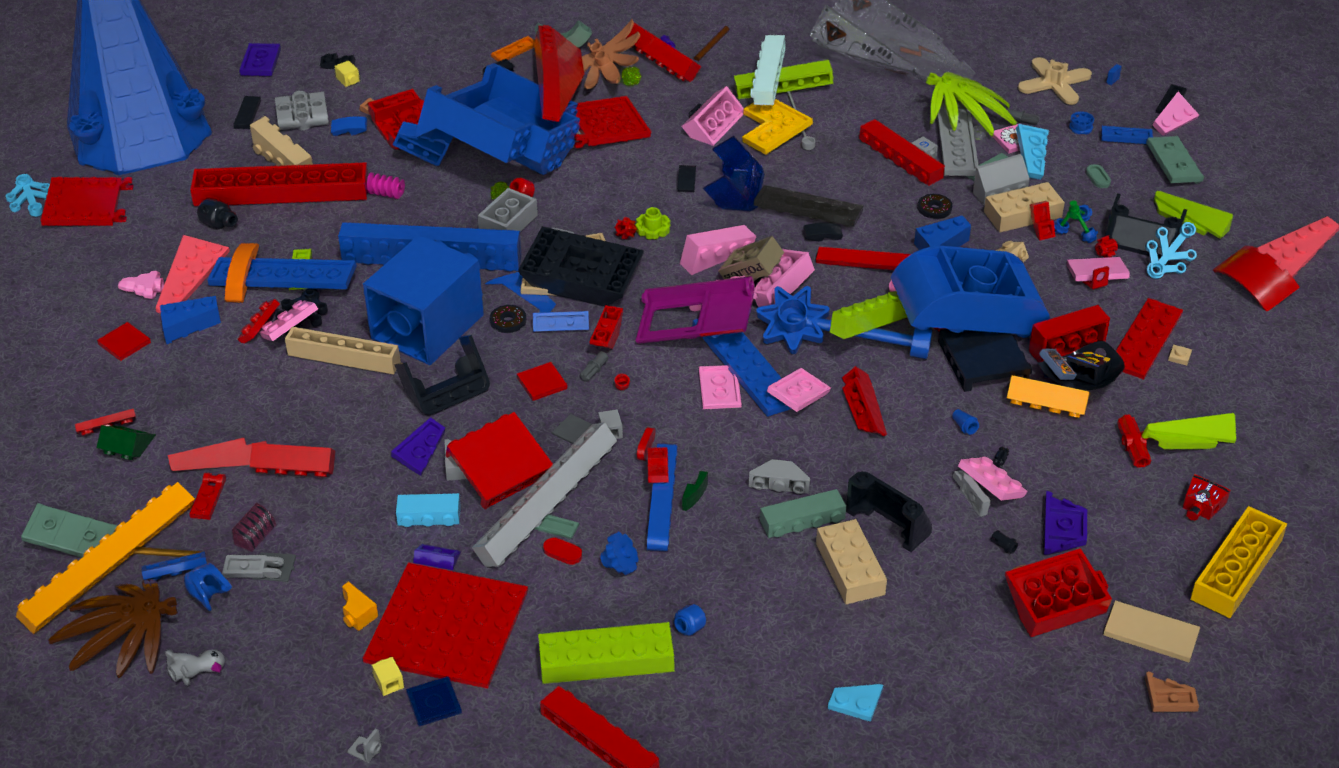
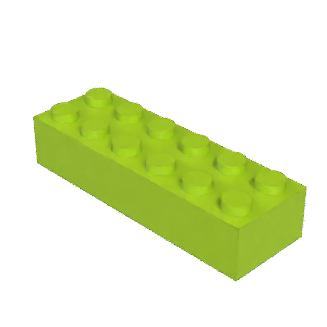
M669 622L538 634L542 684L674 672V651Z

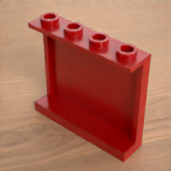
M515 412L509 415L504 414L497 421L486 423L481 429L471 431L459 440L451 441L447 445L445 455L447 458L451 456L481 497L480 505L484 509L534 484L553 465Z

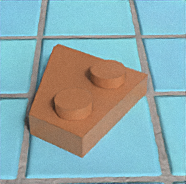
M1146 672L1145 680L1152 712L1198 711L1199 704L1195 688L1185 684H1178L1176 681L1168 678L1166 681L1153 677L1154 673Z

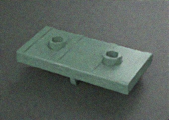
M1178 136L1150 137L1147 139L1146 144L1170 183L1194 182L1198 184L1203 182V174Z
M37 503L21 539L28 543L83 558L86 550L92 546L94 548L100 544L99 541L105 535L113 534L118 525Z

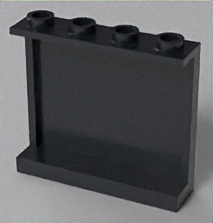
M943 329L939 332L938 343L964 392L971 391L973 383L1012 377V375H1023L1024 378L1029 379L1030 374H1032L1031 364L1025 359L1024 352L1020 350L1017 340L1013 338L1011 333L964 330L963 332L956 333L948 329Z

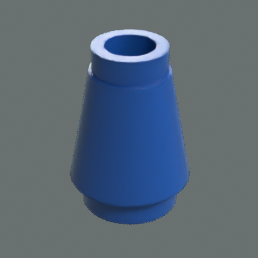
M960 409L953 412L952 418L963 433L971 435L978 430L979 422L976 417Z

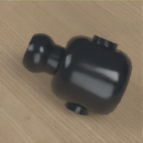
M208 198L203 200L198 206L197 216L200 222L208 225L209 228L222 229L225 226L233 227L237 224L238 217L236 213L231 210L228 204L220 200Z

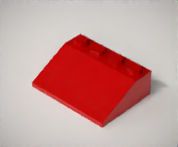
M1081 548L1005 572L1020 620L1030 637L1107 613L1112 600Z

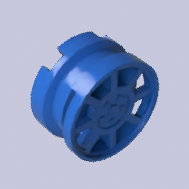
M1075 112L1071 115L1069 128L1076 134H1089L1093 130L1094 117L1087 112Z

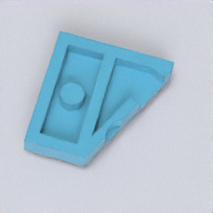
M883 685L835 688L829 701L828 709L871 722L883 690Z

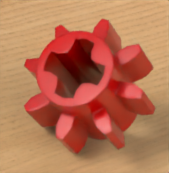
M624 217L623 220L618 219L614 227L617 231L616 236H622V239H628V236L634 237V233L637 230L634 225L635 221Z
M1105 236L1097 240L1098 243L1095 245V250L1099 256L1109 258L1116 255L1115 251H1117L1118 245L1115 239H1109V236Z

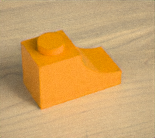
M350 582L342 586L344 599L347 601L346 605L342 607L344 613L343 620L348 627L351 628L353 626L359 631L378 617L377 605Z

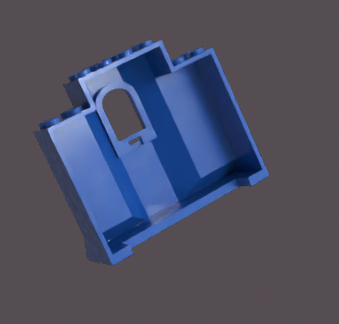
M493 63L486 66L482 81L448 95L441 94L442 88L437 85L428 88L415 132L416 136H420L437 128L505 163L514 160L545 175L559 168L570 149L573 148L575 134L580 128V118L576 117L578 103L571 100L559 122L542 119L539 84Z

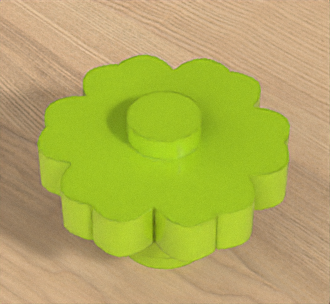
M651 207L646 210L645 214H641L636 219V232L639 236H645L646 239H658L659 236L665 237L670 233L671 221L667 215H662L658 208Z

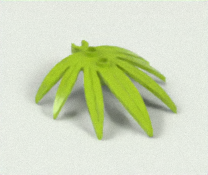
M945 72L942 77L937 76L935 73H930L929 77H927V84L936 85L931 99L930 124H933L939 113L943 96L953 131L956 130L958 124L956 100L960 101L970 111L990 136L994 134L993 126L986 112L976 101L990 108L1012 125L1017 124L1012 115L994 98L1004 103L1008 108H1010V104L997 93L982 86L980 83L951 72Z

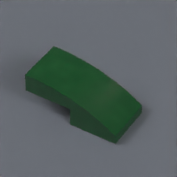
M700 471L695 485L687 483L682 497L683 511H687L694 506L704 494L708 485V472Z

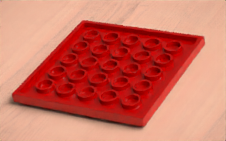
M408 562L363 656V662L375 664L380 660L393 657L401 671L488 689L528 593V586Z

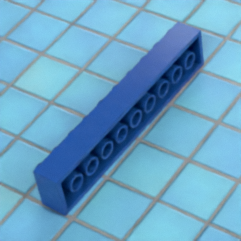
M342 222L338 235L342 260H355L356 263L385 265L418 235L433 241L439 240L446 244L447 247L474 255L479 260L480 269L518 271L522 258L520 231Z

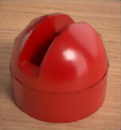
M618 374L614 381L615 387L620 391L626 390L630 385V378L626 374Z

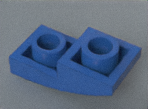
M344 117L332 120L331 133L333 136L346 132L356 135L367 131L366 117Z

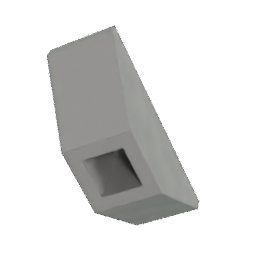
M772 459L750 471L749 487L772 489L777 492L789 491L796 494H809L810 478L792 461Z

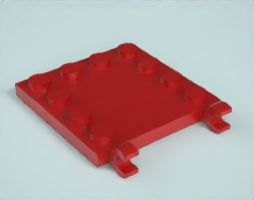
M628 96L579 102L577 105L576 117L580 118L579 131L581 134H576L574 137L578 141L574 144L575 148H582L586 143L588 146H597L651 137V130Z
M52 177L41 216V225L113 226L114 222H126V210L118 209L116 211L120 191L133 190L134 185H128L132 184V177H125L123 180L115 177Z

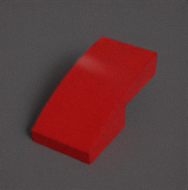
M1042 201L1030 204L1037 238L1045 240L1056 237L1054 220L1050 218L1049 202Z
M647 448L648 483L668 482V448Z

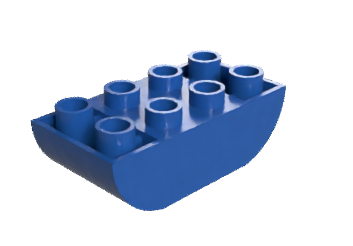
M940 245L927 247L905 258L891 275V280L911 326L920 330H928L930 327L946 328L956 333L963 332L964 330L1012 333L1019 337L1028 338L1031 336L1033 324L1050 319V315L1025 265L1016 255L1006 251Z

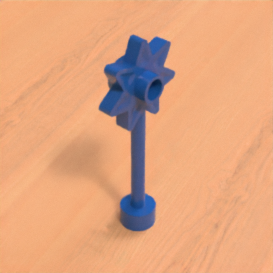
M777 286L774 289L775 304L757 308V317L768 324L763 334V342L769 344L784 340L791 354L798 352L803 339L822 343L824 334L821 330L830 332L831 320L826 319L829 317L830 309L828 306L811 304V288L809 286H805L794 296ZM875 328L855 335V337L911 347L910 356L927 359L933 330L915 328L914 335Z

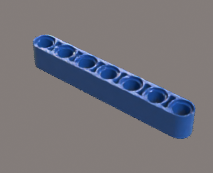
M657 443V448H668V482L653 483L647 550L668 551L677 444Z

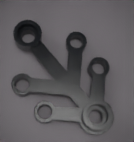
M315 289L305 290L296 299L291 300L287 298L281 301L282 309L290 311L293 308L292 305L300 300L315 303L318 308V314L313 312L308 316L313 326L321 325L322 318L319 314H325L328 311L327 304L319 301L320 295ZM283 310L277 311L275 313L276 320L278 319L277 316L280 313L284 312ZM302 321L299 322V323H298L297 325H295L294 327L299 328L300 325H301V323H302Z

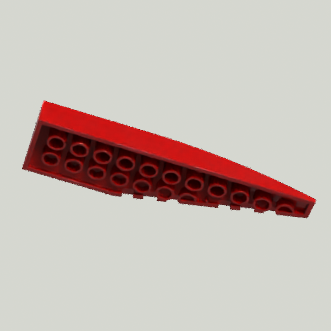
M539 25L534 46L542 119L559 122L584 77L581 50L551 26Z

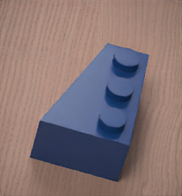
M403 121L392 145L433 165L439 166L453 136L437 128L416 136L415 132L418 124Z

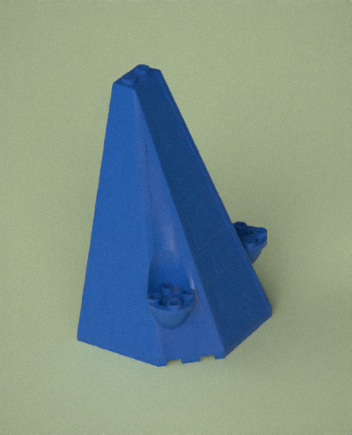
M77 0L67 128L79 165L85 166L87 164L93 166L94 169L108 170L116 175H123L186 160L190 156L189 154L196 150L206 137L212 134L202 110L205 105V98L199 93L198 89H193L141 0Z

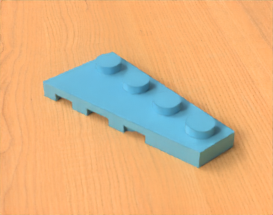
M1018 124L1016 132L1020 153L1023 156L1029 178L1042 179L1049 130Z

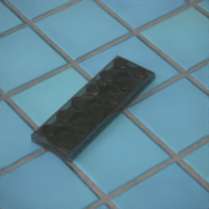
M767 185L762 187L754 199V206H758L761 209H772L780 213L787 212L794 216H806L813 220H825L828 223H839L846 227H854L864 207V205Z

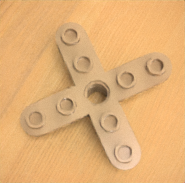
M1034 58L1032 60V67L1041 77L1020 82L1018 90L1028 94L1052 88L1064 103L1073 105L1078 102L1079 96L1069 84L1089 80L1092 72L1086 68L1067 71V63L1056 62L1055 60H1050L1049 63L1044 58Z

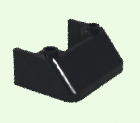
M1117 193L1104 237L1109 236V239H1115L1118 249L1147 256L1150 255L1145 245L1148 241L1154 240L1158 244L1156 252L1157 257L1160 259L1162 252L1160 240L1156 237V231L1160 227L1168 230L1167 240L1170 247L1180 234V227L1185 223L1187 209L1183 210L1180 219L1169 217L1164 220L1163 224L1128 216L1129 209L1119 204L1121 194ZM1159 231L1160 235L1164 236V232ZM1149 244V247L1154 249L1153 244Z
M472 335L459 337L465 356L457 359L455 363L457 376L426 389L421 380L412 377L407 362L394 364L405 393L423 414H434L488 390L490 380Z

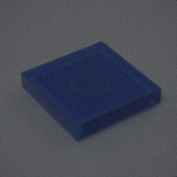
M449 676L406 689L419 727L462 714Z

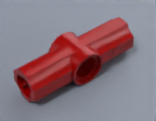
M1130 414L1123 415L1117 422L1122 435V445H1125V451L1129 452L1134 466L1137 468L1146 467L1151 463V457L1146 447L1147 440L1142 437L1143 432H1140L1135 418Z

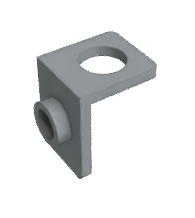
M374 729L367 739L359 736L348 750V754L369 763L379 753L382 746L379 730ZM363 743L364 754L356 751L359 744Z

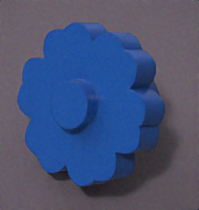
M620 532L611 534L607 538L609 544H606V549L600 555L602 564L606 568L616 569L618 573L623 572L625 575L632 573L637 569L636 562H638L637 550L633 547L632 540L627 534H621Z

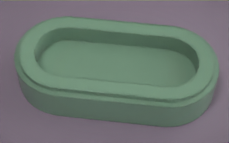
M1092 164L1087 167L1086 174L1096 187L1107 188L1110 186L1111 179L1100 165Z

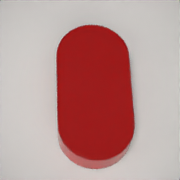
M647 427L637 449L638 460H646L648 456L647 448H651L655 439V428Z
M549 538L543 544L544 553L551 558L569 565L577 564L582 560V550L577 545L559 538Z

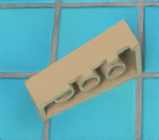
M266 116L250 124L254 145L253 150L256 154L264 156L267 161H272L276 166L313 164L312 156L298 144L294 145L287 134L282 135L279 132L280 128L275 124L272 126L269 123V118Z

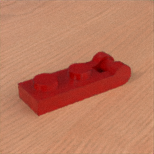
M204 473L203 482L189 513L190 518L211 519L226 481L225 474H218L216 476L212 475V473Z

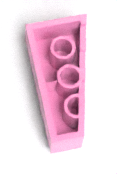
M745 225L687 235L680 264L691 275L726 261L734 249L754 243L756 235Z

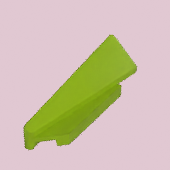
M1161 191L1155 192L1154 203H1156L1159 215L1166 218L1177 217L1180 219L1183 210L1187 209L1185 223H1193L1197 233L1204 236L1210 232L1221 239L1230 231L1233 219L1231 213Z
M1228 413L1150 423L1146 426L1142 437L1144 439L1153 438L1159 441L1158 446L1163 449L1215 448L1218 444L1217 441L1235 443V414Z

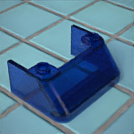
M732 136L712 149L723 161L722 172L724 176L706 185L703 189L715 201L716 205L722 209L751 212L757 209L759 205L764 170L738 139Z

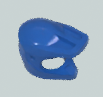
M211 563L194 568L186 573L184 577L185 588L188 593L200 601L208 611L212 610L208 601L212 595L227 592L232 588L221 572Z

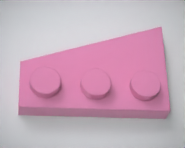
M1177 92L1152 125L1164 136L1198 118L1199 114Z

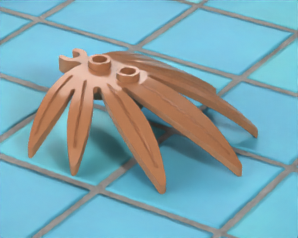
M633 19L604 46H602L598 39H595L596 42L592 45L588 43L592 53L582 56L584 72L591 66L584 84L586 89H590L597 84L600 75L599 70L602 71L608 82L612 84L619 83L621 76L613 62L621 66H631L638 62V56L618 54V52H623L632 47L640 38L638 31L626 39L634 25Z

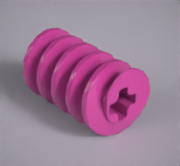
M370 172L367 178V190L370 194L375 193L378 196L382 195L383 197L388 196L389 198L399 199L404 193L405 181L404 179L400 181L399 177H395L393 180L392 176L387 178L386 175H382L381 177L378 173L374 175L373 172Z

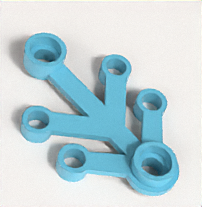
M28 174L17 176L16 187L5 196L7 202H13L9 205L12 212L19 211L21 209L20 205L27 199L29 202V214L34 217L40 216L43 213V207L41 203L36 202L34 197L43 198L46 201L50 184L35 182ZM30 187L40 189L41 191L32 190ZM23 189L24 192L17 198L16 195Z
M1186 222L1180 227V234L1170 247L1167 240L1168 230L1160 227L1156 231V237L1160 240L1162 257L1159 261L1156 252L1157 242L1150 240L1146 243L1145 248L1149 252L1151 261L1147 266V273L1151 278L1158 279L1164 273L1176 272L1182 274L1186 271V265L1182 262L1176 265H1165L1168 260L1186 259L1187 261H1193L1196 258L1197 253L1193 249L1185 252H1175L1185 238H1190L1196 232V227L1193 223ZM1184 229H1187L1189 234L1185 233ZM1159 231H1163L1164 236L1160 235ZM1149 244H1153L1154 249L1150 248ZM1188 253H1191L1193 255V258H1190L1188 256ZM1178 266H1181L1183 271L1178 270ZM1153 268H1156L1158 270V273H1155L1153 271Z

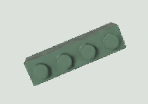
M837 489L760 508V522L768 538L781 537L790 532H801L803 529L810 527L817 528L830 522L837 523L845 519L846 505Z

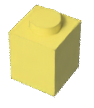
M350 61L335 66L336 78L345 87L360 82L358 69Z
M393 657L372 664L374 679L383 696L404 688L402 674Z

